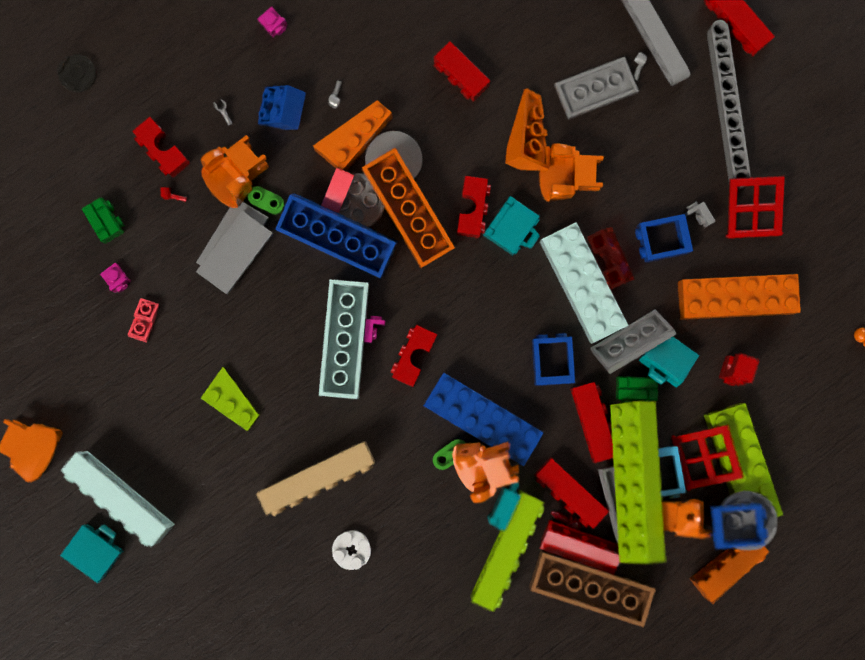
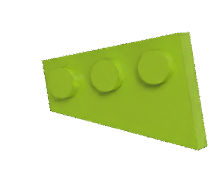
M222 367L201 399L246 431H249L260 415L239 389L235 381H233L227 370Z

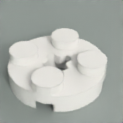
M350 530L344 532L333 543V559L344 569H359L369 560L371 555L370 542L359 531ZM354 545L357 553L349 555V551L346 548Z

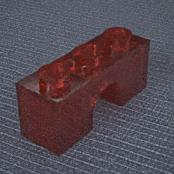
M612 227L602 229L587 237L594 254H599L605 262L606 270L602 273L610 290L635 280Z

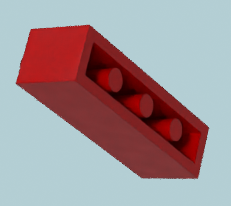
M705 0L708 9L717 14L718 20H723L728 24L731 35L742 43L743 49L752 56L775 37L744 0Z
M591 382L571 388L570 390L592 462L597 463L613 458V441L610 434L612 433V426L605 417L607 409L604 403L601 404L599 396H602L599 385Z
M549 458L534 474L538 477L535 481L543 488L547 486L551 489L550 495L557 501L561 499L565 502L564 508L572 515L574 513L579 515L580 519L578 521L586 528L590 526L594 529L609 512L552 458Z
M551 520L548 521L541 538L540 549L614 575L619 564V546L616 543Z

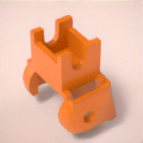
M247 135L229 149L218 147L208 151L200 159L203 165L202 177L206 186L220 202L231 208H238L252 191L251 181L268 168V163L265 161L266 156L263 154L258 158L251 151L252 147L248 142L250 140Z
M561 143L552 144L550 148L549 170L539 172L541 193L547 202L571 199L576 190L599 191L603 187V183L596 182V167L603 161V156L579 155L580 151L575 150V147Z
M5 419L3 423L9 427L0 442V453L11 458V468L27 482L37 481L52 460L57 442L62 437V430L43 424H33L29 427L17 420Z
M480 442L456 444L454 446L452 454L453 463L462 483L473 492L470 494L473 503H482L495 496L496 488L519 481L518 475L511 476L519 473V466L511 467L507 451L510 450L509 442L490 448H485L484 445L481 446Z
M690 499L685 503H681V501L662 500L663 531L676 532V536L695 538L713 536L712 530L704 529L703 501Z

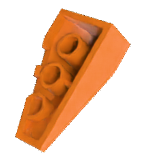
M527 88L523 91L508 141L506 164L519 170L547 171L550 166L551 152L550 146L546 145L545 136H547V129L543 127L542 119L544 118L541 95Z

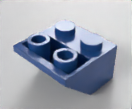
M289 85L265 87L258 124L285 130L299 129L306 92Z

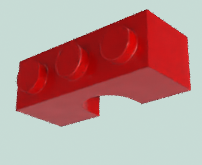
M151 117L147 118L132 131L136 135L135 141L141 147L145 146L149 150L146 152L153 161L157 160L161 164L159 169L165 175L169 174L174 178L190 164L175 145L167 151L159 150V142L166 134Z
M465 176L462 198L472 200L475 203L476 209L471 214L460 213L457 235L480 238V233L484 234L486 222H482L483 214L487 215L488 209L485 197L490 195L491 185L487 184L488 179Z
M418 325L415 328L411 327L406 337L409 339L407 346L403 345L398 354L401 356L399 363L395 362L390 373H393L392 378L414 387L421 369L412 365L411 355L416 350L430 352L437 334Z
M736 354L735 357L731 355L726 356L719 378L724 380L723 383L731 386H744L745 383H752L759 360L742 354Z

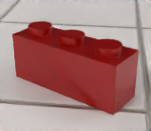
M450 41L434 56L435 68L440 73L444 72L448 76V81L453 86L457 85L465 98H471L475 101L490 86V80Z

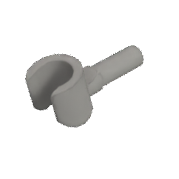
M639 52L634 62L639 64L634 75V80L638 81L641 69L647 60L646 55Z
M337 81L334 92L329 97V105L335 109L341 102V99L337 97L342 83L340 81Z
M220 99L223 103L222 107L218 108L215 102L213 105L216 110L221 112L229 126L232 124V121L226 111L227 105L224 100Z

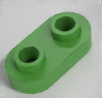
M253 187L252 191L248 194V200L252 205L270 214L277 215L284 210L285 203L283 199L266 189ZM256 193H260L259 199L254 198ZM273 201H277L276 207H271Z
M456 439L437 451L433 456L434 466L440 470H445L454 464L452 455L454 446L456 444H464L465 442L461 439ZM441 456L446 458V462L443 464L439 462V457Z

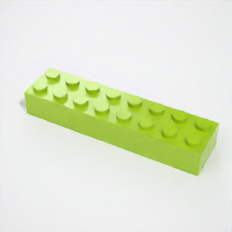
M638 401L610 405L619 562H665L655 402Z

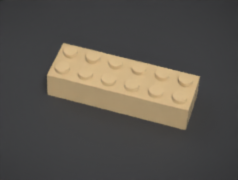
M365 441L256 494L266 515L272 513L274 516L286 510L285 506L288 504L290 507L301 503L303 501L302 498L305 496L310 499L321 493L320 489L324 487L326 490L337 486L338 480L343 479L345 482L356 476L355 472L361 470V473L372 469V464L376 461Z

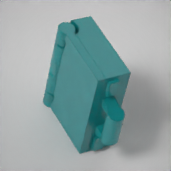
M509 196L483 236L513 256L519 251V246L532 249L539 239L540 235L533 226L537 225L540 216ZM529 232L533 233L527 243L523 241Z
M672 336L642 354L638 361L650 368L648 376L660 385L668 381L673 386L678 387L685 380L699 355Z
M518 482L510 484L508 489L502 487L491 513L487 515L491 525L504 531L521 497L515 492L519 487Z
M86 524L82 525L60 556L96 583H99L105 578L124 551L119 546L113 544L117 533L105 524L96 531L93 527ZM100 532L108 536L110 540H107L105 537L100 535Z

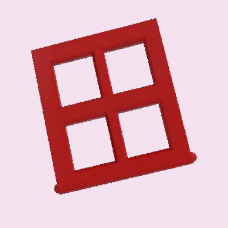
M784 176L730 178L727 238L783 235ZM760 185H776L775 203H759ZM754 186L753 204H737L738 187ZM759 211H774V228L758 229ZM753 212L752 229L736 230L737 213Z
M729 425L676 437L672 436L673 446H678L682 474L687 491L744 478ZM722 434L727 451L710 454L706 438ZM697 440L702 456L685 459L681 443ZM729 456L733 472L716 476L712 459ZM704 461L708 477L692 481L687 465Z

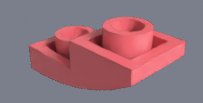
M336 168L321 206L339 213L354 175Z
M140 298L134 313L135 318L128 332L129 337L147 343L158 312V303Z

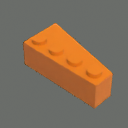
M377 100L313 145L318 154L335 168L347 171L393 118L392 112Z
M765 546L755 550L728 548L689 579L702 596L713 603L743 575L747 574L753 566L765 560L769 551Z

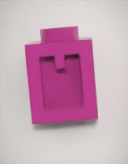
M272 6L258 18V21L273 38L276 35H281L286 30V20Z
M114 263L100 274L109 285V289L115 293L124 291L128 287L127 284L131 282L117 263Z
M370 316V319H366L364 343H372V339L376 340L377 328H374V325L385 326V321L382 320V317Z

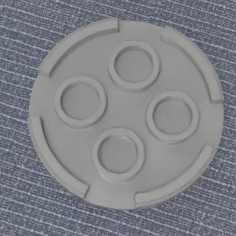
M388 131L372 140L366 151V165L396 148L413 178L417 177L422 167V153L419 145L411 136L399 131Z
M353 174L354 178L339 214L367 227H371L379 221L385 208L365 174Z
M739 491L728 496L720 506L759 503L762 508H765L766 520H763V526L767 528L768 540H765V545H767L777 530L776 510L771 502L761 494L753 491ZM754 510L721 512L724 540L757 538ZM765 545L734 548H737L739 550H755L760 549Z

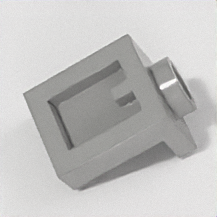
M697 202L687 207L688 211L684 213L687 217L695 212L698 223L703 225L704 228L715 222L704 202L699 205Z

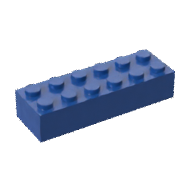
M295 193L290 194L275 229L379 278L384 276L399 242Z
M445 373L442 374L424 404V407L491 447L509 442L510 450H507L509 458L522 466L525 465L543 435L542 431Z

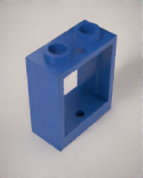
M685 214L642 222L635 229L636 238L641 243L639 253L641 258H644L645 263L693 252ZM675 222L680 249L652 255L646 228Z
M566 333L555 334L556 338H548V335H536V339L532 340L535 386L575 383L572 337H567ZM566 342L568 376L541 377L539 344Z
M761 504L710 506L713 541L716 549L765 545V540H768L767 528L763 526V520H766V512ZM754 510L757 538L724 540L721 512Z

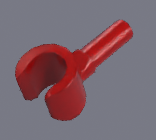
M161 187L160 195L165 200L187 201V197L171 194V188Z

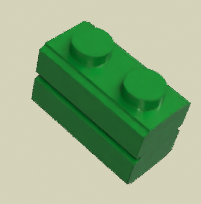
M101 197L83 207L82 211L100 241L106 244L124 233L122 228L124 223L119 216L115 217L112 212L115 210L112 203Z
M616 377V400H621V404L630 403L633 400L642 402L657 401L658 382L650 377Z

